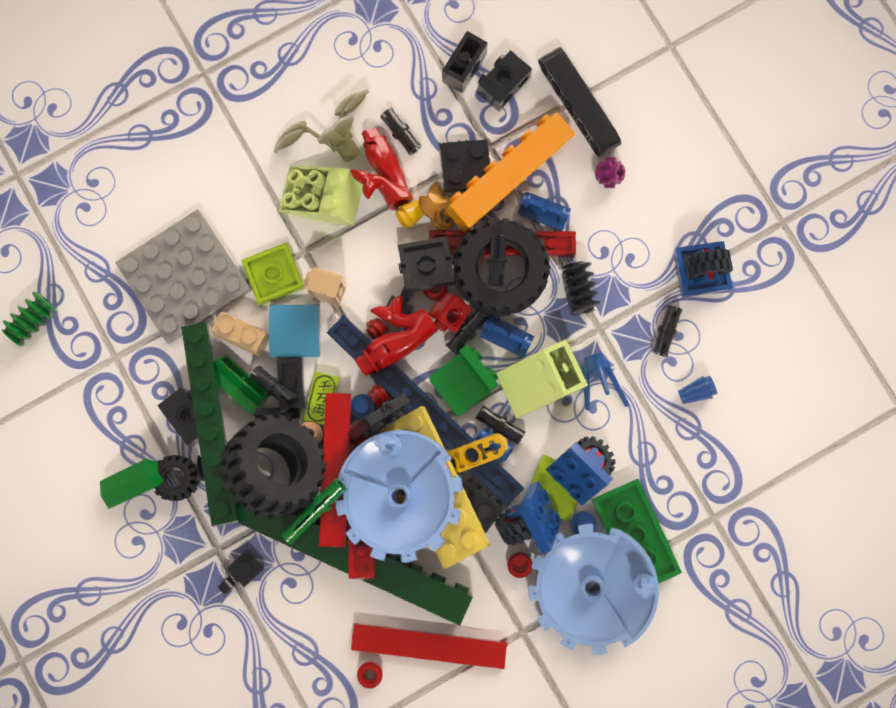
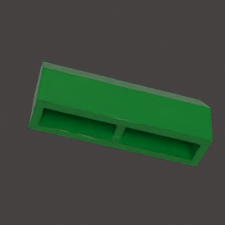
M227 354L222 355L214 362L218 386L248 413L255 416V409L262 408L270 396L264 392V388L252 380L250 375Z
M144 459L100 480V496L107 508H113L161 484L163 479L158 472V462Z

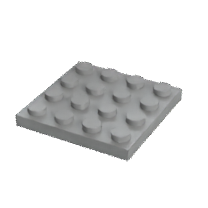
M198 209L115 262L167 344H171L182 337L181 327L205 322L252 291Z

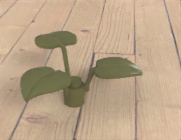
M366 89L354 93L340 102L334 111L336 116L340 115V119L320 135L306 126V121L293 124L279 137L274 152L277 153V150L292 145L303 133H310L317 138L319 144H326L333 152L337 151L345 162L353 160L360 153V149L352 140L353 135L350 132L354 117L352 115L347 116V113L353 112L370 91Z

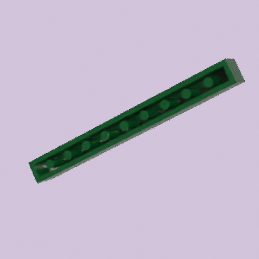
M240 502L237 503L239 522L237 523L348 574L349 538L347 535L346 547H319L320 519L318 518L293 544H289L284 540L281 532L303 512L302 510L298 509L291 515L281 516L278 519H269L268 515L264 518H259L254 515V511L247 513L242 510L243 505ZM306 518L298 527H300L308 518ZM386 553L385 561L375 559V579H360L459 626L473 598V594L469 593L470 588L457 582L453 586L445 582L447 579L445 576L436 572H432L429 575L422 571L423 566L415 562L402 563L399 561L400 556L397 554Z

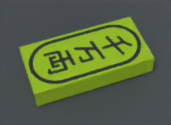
M315 372L304 421L324 425L326 393H337L340 377Z

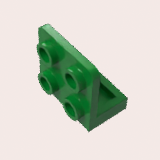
M468 345L460 349L457 356L429 378L431 384L457 416L464 414L498 387L496 380L499 377L491 367L486 369L481 362L483 359L482 355L475 347L470 349Z

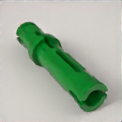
M335 478L281 532L284 540L289 544H293L324 512H329L332 509V504L347 491L346 486ZM330 495V497L317 509V507ZM311 514V516L300 527H298Z

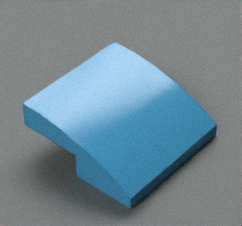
M320 304L269 306L270 358L320 357Z

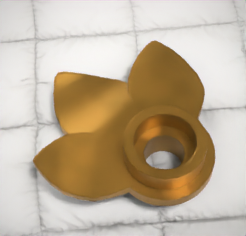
M435 182L428 189L427 196H419V206L423 214L430 218L432 225L436 229L444 231L449 229L454 221L445 211L450 205L448 200L453 195L447 197L439 183Z

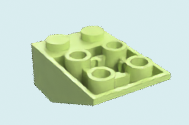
M290 166L279 212L331 224L354 226L363 185L353 178L350 172L351 169Z
M567 340L543 349L496 373L516 419L588 386Z

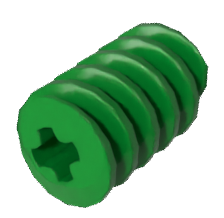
M34 291L32 292L34 301L27 298L24 300L28 306L27 308L17 306L20 315L11 312L9 315L13 321L9 322L5 319L2 321L5 329H1L2 332L20 347L25 344L23 338L30 340L32 338L31 332L37 333L39 331L37 324L41 326L46 325L47 322L44 317L52 319L54 317L52 310L58 312L52 303Z

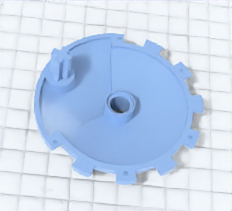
M405 430L383 432L361 443L346 459L338 477V480L345 484L347 491L343 493V500L336 501V510L338 516L346 514L348 522L352 529L346 532L348 538L355 545L360 540L364 541L373 548L370 556L385 561L386 553L401 554L403 563L417 560L416 551L428 545L433 551L439 549L445 543V540L440 535L446 529L449 522L457 525L461 516V510L454 509L455 492L463 491V484L460 476L452 478L446 465L451 460L448 452L431 438ZM403 489L406 493V499L400 504L397 501V493Z
M593 524L578 525V534L567 538L563 536L562 532L557 533L553 544L554 547L545 558L537 554L531 567L539 571L536 586H528L530 601L538 600L543 615L537 618L539 624L545 631L552 626L563 636L560 642L561 645L574 650L576 643L592 646V654L594 655L607 654L606 645L621 641L625 648L637 641L648 629L657 610L659 583L650 557L635 539L615 528H611L608 535L593 532ZM590 581L597 582L600 585V591L596 593L589 591L587 583Z

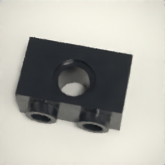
M466 31L442 70V82L463 94L487 55L488 42Z
M510 50L505 56L503 54L499 56L494 63V68L489 73L485 72L479 78L478 94L500 112L531 78L532 68ZM503 76L508 78L509 81L501 83L497 78Z
M181 387L158 404L157 407L185 444L194 447L199 443L195 415L190 422H186L184 418L187 410L192 409L194 411L191 389L188 391V389Z

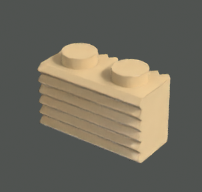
M316 267L312 268L311 273L307 272L303 286L306 287L314 300H322L323 303H331L332 306L336 305L337 307L341 305L347 288L342 275Z
M224 311L220 312L211 330V334L258 357L262 356L269 342V334L265 330L235 318L233 315L226 314Z

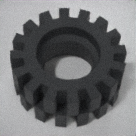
M172 455L165 456L163 460L157 461L158 472L163 479V482L155 488L156 491L154 493L157 496H161L164 500L181 501L189 498L191 493L196 492V485L200 483L198 481L199 475L196 470L197 465L193 464L190 458ZM173 468H178L184 473V482L178 488L170 487L166 481L167 473Z

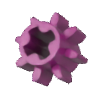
M605 157V161H600L595 168V178L599 184H604V188H615L616 184H621L625 178V167L621 161H616V157Z

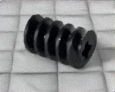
M579 261L561 267L566 269L562 272V277L568 279L564 282V286L571 288L566 292V296L573 298L568 302V305L576 307L570 311L572 316L596 311L594 307L600 304V301L592 300V297L597 295L598 291L590 290L592 286L596 285V281H588V278L594 275V272L586 271V268L592 265L591 262Z

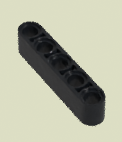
M558 47L539 58L538 64L542 73L594 153L598 157H602L622 144L619 134L565 51Z

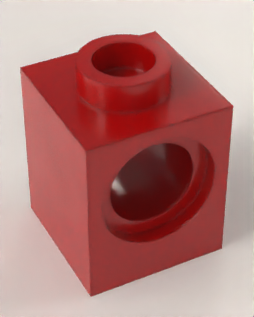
M442 291L428 314L438 330L444 333L446 330L457 333L472 308L456 295Z

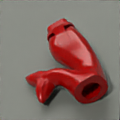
M378 128L364 130L361 134L364 139L365 155L377 174L351 169V175L357 182L363 185L362 192L367 199L377 189L383 196L389 210H397L399 206L410 203L413 199L399 160L387 138L380 134Z
M399 295L391 301L389 307L377 306L370 310V312L394 326L408 330L379 336L367 346V351L365 349L362 350L363 354L354 361L365 377L374 370L377 373L379 368H386L408 356L438 331L435 323L424 309L411 314H403V296Z

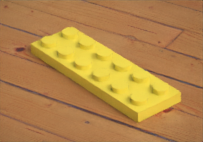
M420 406L380 430L381 433L394 430L416 432L431 438L444 448L424 406ZM448 461L446 465L452 478L457 477L458 475L451 461ZM464 488L463 491L455 492L454 509L461 510L460 519L457 525L449 522L446 529L440 535L445 540V543L436 550L443 569L449 568L491 546Z

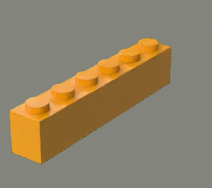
M557 112L551 117L546 114L536 123L538 128L533 133L530 129L519 138L521 143L516 148L513 145L509 146L501 154L504 158L497 163L493 160L483 169L486 172L483 177L479 179L476 175L465 185L468 188L467 191L463 194L458 191L448 200L450 205L445 211L464 233L575 135L574 131Z

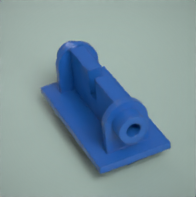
M525 192L517 214L563 231L571 208Z
M489 315V319L486 320L479 336L522 358L525 357L534 338L533 335L492 315Z

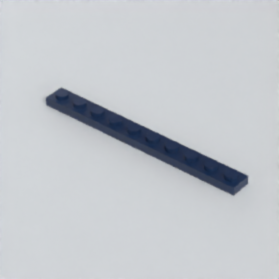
M345 315L326 332L354 360L363 354L362 350L365 349L367 351V346L372 342ZM395 363L383 369L379 368L377 373L374 370L369 374L394 399L405 393L410 402L404 408L409 413L420 406H424L443 446L448 451L475 441ZM473 448L467 449V458L471 461H477L479 458L477 450ZM496 460L468 469L506 507L525 489Z

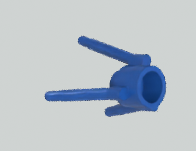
M604 353L585 357L586 365L582 366L584 378L588 384L584 388L585 409H590L589 373H591L592 377L599 376L605 394H610L604 375L606 372L624 406L628 407L629 403L610 367L609 360H605Z

